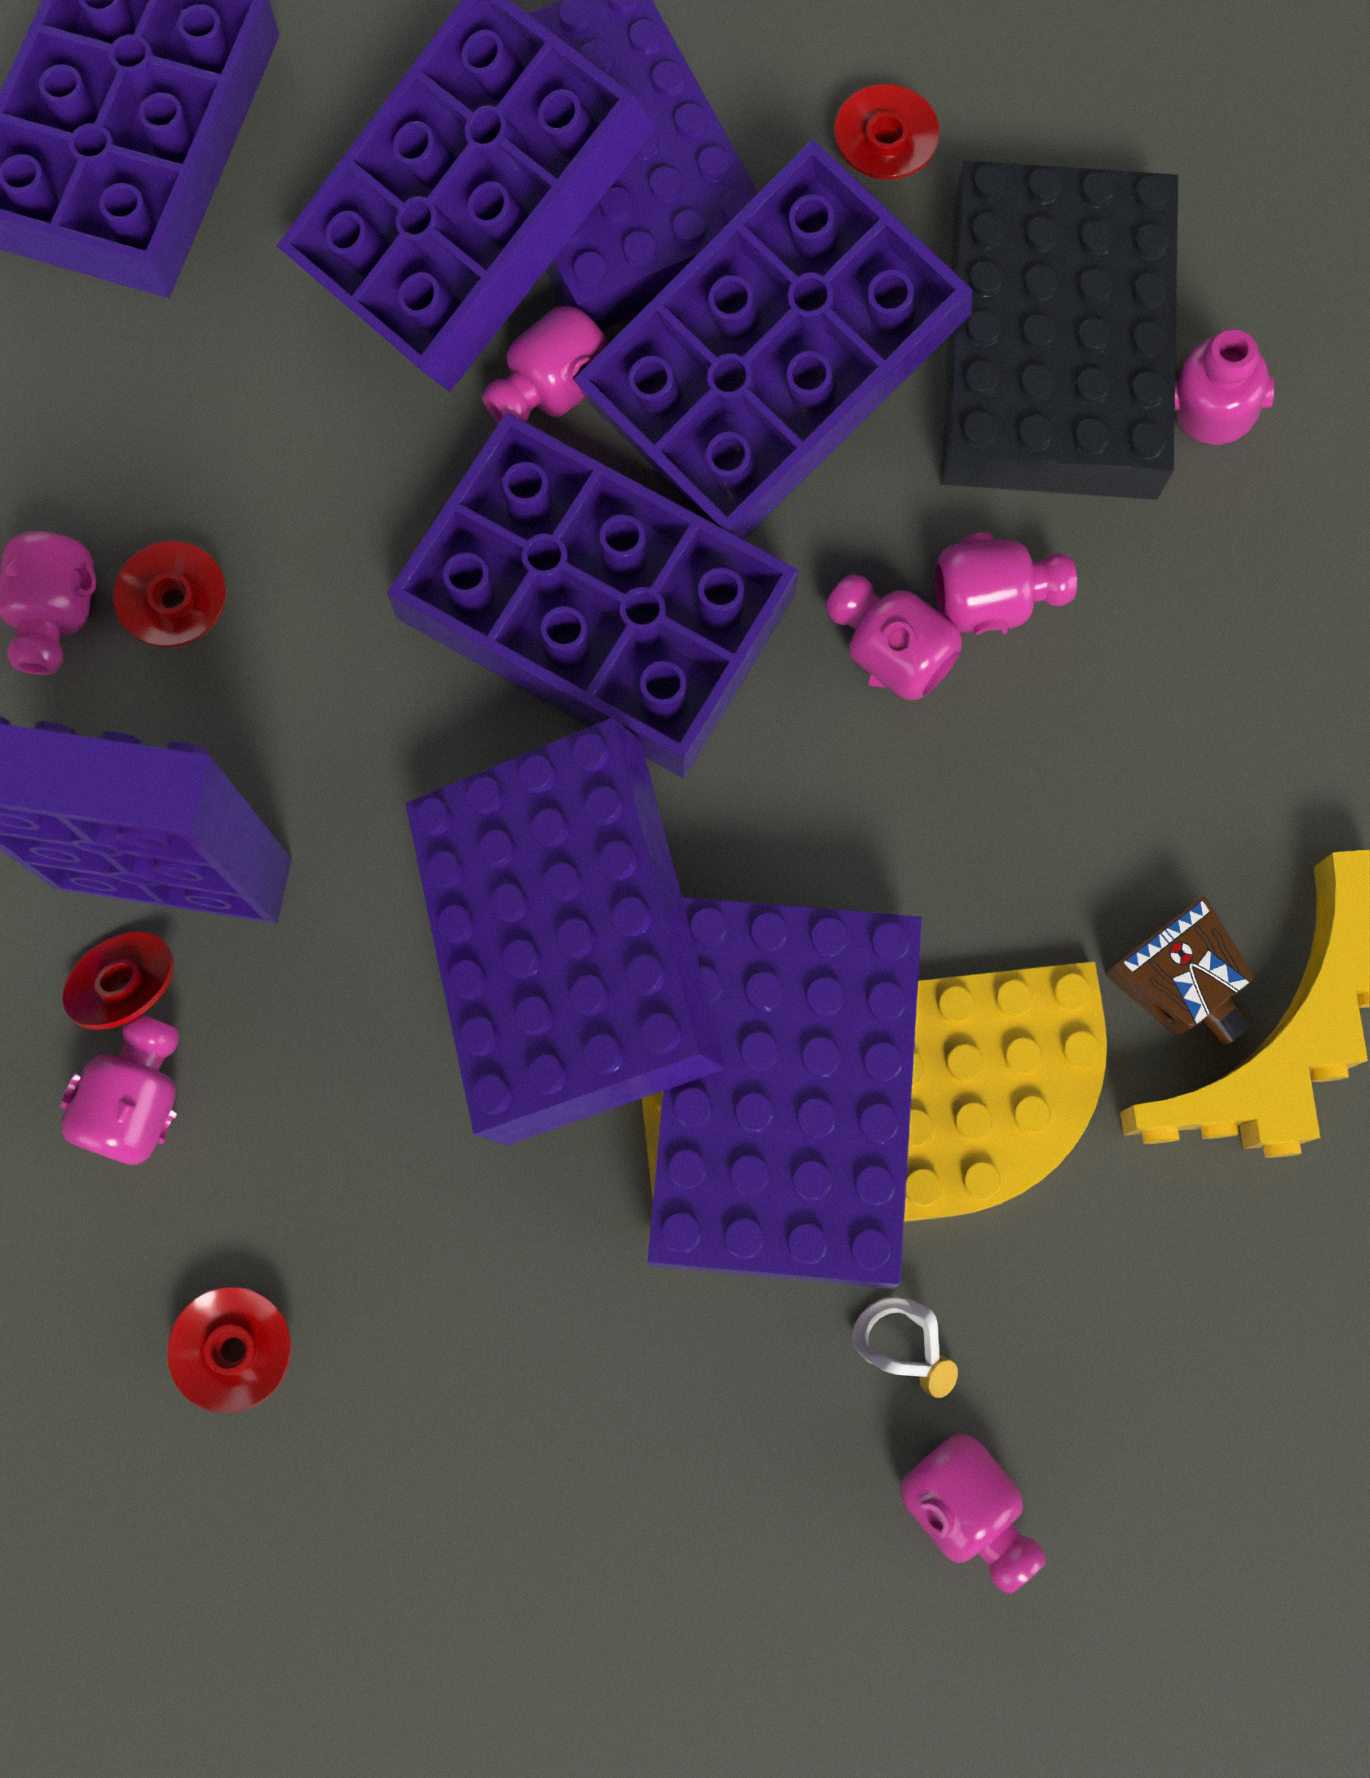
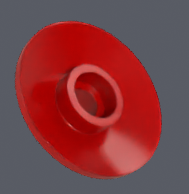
M878 84L859 90L845 101L836 118L834 135L839 153L853 169L875 179L895 180L918 172L931 160L938 146L940 128L935 111L921 95L903 86ZM880 140H887V141H890L891 143L886 144V143H882V142H879V141H880Z
M180 541L159 542L138 551L124 564L114 585V608L125 629L139 641L161 648L180 647L200 639L218 622L226 603V582L216 561L203 549ZM176 595L184 596V600L180 605L174 608H167V603L171 597Z
M148 932L124 933L100 943L86 953L69 973L62 992V1003L65 1012L79 1026L96 1030L117 1027L135 1019L147 1011L166 990L174 970V957L171 949L159 936Z
M225 1287L209 1291L196 1298L182 1311L171 1330L167 1348V1360L171 1377L184 1397L204 1410L216 1413H235L250 1409L266 1400L284 1379L290 1363L292 1350L290 1330L279 1308L267 1297L256 1291L239 1287ZM236 1337L243 1342L245 1351L241 1359L233 1362L227 1358L225 1347L229 1340Z

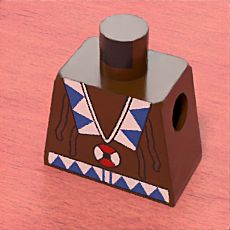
M1204 896L1105 973L1114 984L1176 1036H1180L1202 1020L1225 1047L1252 1026L1250 1021L1230 999L1231 996L1253 979L1251 971Z

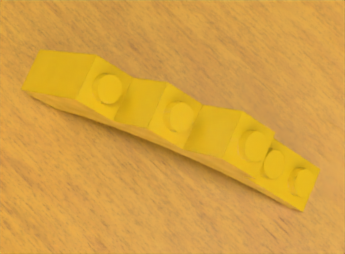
M1370 849L1333 852L1314 866L1317 898L1316 925L1311 954L1298 990L1289 1008L1271 1034L1236 1068L1210 1085L1167 1100L1132 1105L1121 1111L1123 1135L1142 1134L1143 1144H1157L1180 1140L1178 1131L1201 1129L1202 1139L1239 1135L1238 1126H1240L1243 1149L1263 1147L1265 1158L1302 1154L1300 1144L1320 1138L1311 1078L1312 1082L1349 1078V1068L1368 1061L1359 1008H1370Z

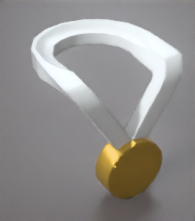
M890 1296L870 1304L860 1314L853 1327L852 1340L857 1352L867 1362L888 1373L920 1376L922 1390L935 1398H942L952 1391L957 1381L958 1369L954 1362L939 1355L938 1324L935 1314L931 1309L908 1298ZM898 1312L907 1315L924 1330L925 1363L897 1361L871 1349L868 1337L873 1325L880 1318L890 1313Z

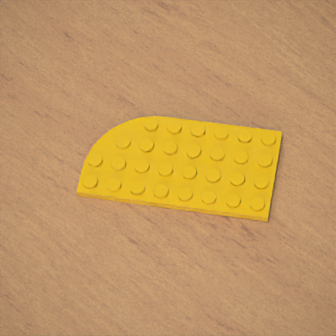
M1095 961L918 981L904 1222L953 1217L997 1206L1022 1194L1042 1181L1059 1166L1075 1147L1095 1111L1103 1086L1106 1068L1107 1037L1105 1017ZM663 1091L642 1098L652 1200L654 1196Z

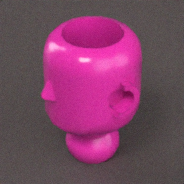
M568 305L554 308L521 334L510 346L507 353V364L511 375L507 379H497L487 386L482 396L485 407L498 424L506 412L526 422L529 419L530 411L535 407L551 417L559 418L584 399L582 392L573 379L609 342L596 323L579 308Z
M1230 329L1207 339L1192 350L1181 368L1178 381H1175L1176 421L1186 435L1200 443L1221 445L1234 442L1250 431L1259 418L1262 408L1272 407L1274 378H1269L1266 361L1259 352L1257 342L1250 334L1242 330Z
M26 531L13 536L3 549L0 562V618L7 625L17 630L16 636L8 645L7 656L12 667L19 671L35 675L54 674L61 667L64 658L59 638L77 633L87 622L91 595L96 588L95 566L90 551L79 541L71 537L47 531Z
M990 533L972 534L963 538L961 543L945 548L937 558L935 593L938 612L952 622L960 633L980 635L982 632L1000 630L1001 634H1006L1008 629L1017 628L1030 618L1034 602L1044 601L1051 606L1058 607L1068 604L1076 596L1077 575L1073 558L1063 553H1052L1047 555L1042 561H1031L1028 550L1021 543L1012 539L995 540L994 535Z
M849 575L837 585L826 602L825 607L832 621L839 625H849L855 630L850 641L849 654L856 664L870 674L868 684L870 686L887 688L901 699L909 701L922 699L930 693L950 671L962 650V636L957 627L923 599L910 591H892L881 599L874 593L873 586L868 579L860 575Z
M140 1015L124 1024L122 1030L124 1044L118 1056L108 1053L95 1055L87 1062L81 1075L73 1074L60 1103V1107L66 1109L61 1122V1131L66 1141L77 1147L127 1165H138L145 1162L155 1150L157 1143L164 1144L170 1123L178 1113L172 1110L176 1098V1086L169 1076L159 1072L164 1059L173 1054L178 1046V1029L144 1015Z
M957 1433L949 1437L919 1462L902 1480L900 1495L903 1504L943 1555L952 1562L964 1563L979 1554L989 1566V1574L993 1584L1002 1592L1011 1595L1047 1563L1045 1553L1040 1544L1032 1538L1023 1536L1013 1525V1522L1018 1519L1023 1511L1024 1502L1019 1488L975 1437L966 1433Z

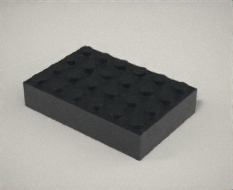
M963 160L954 198L951 270L972 289V313L948 337L941 485L1158 500L1174 471L1178 174Z

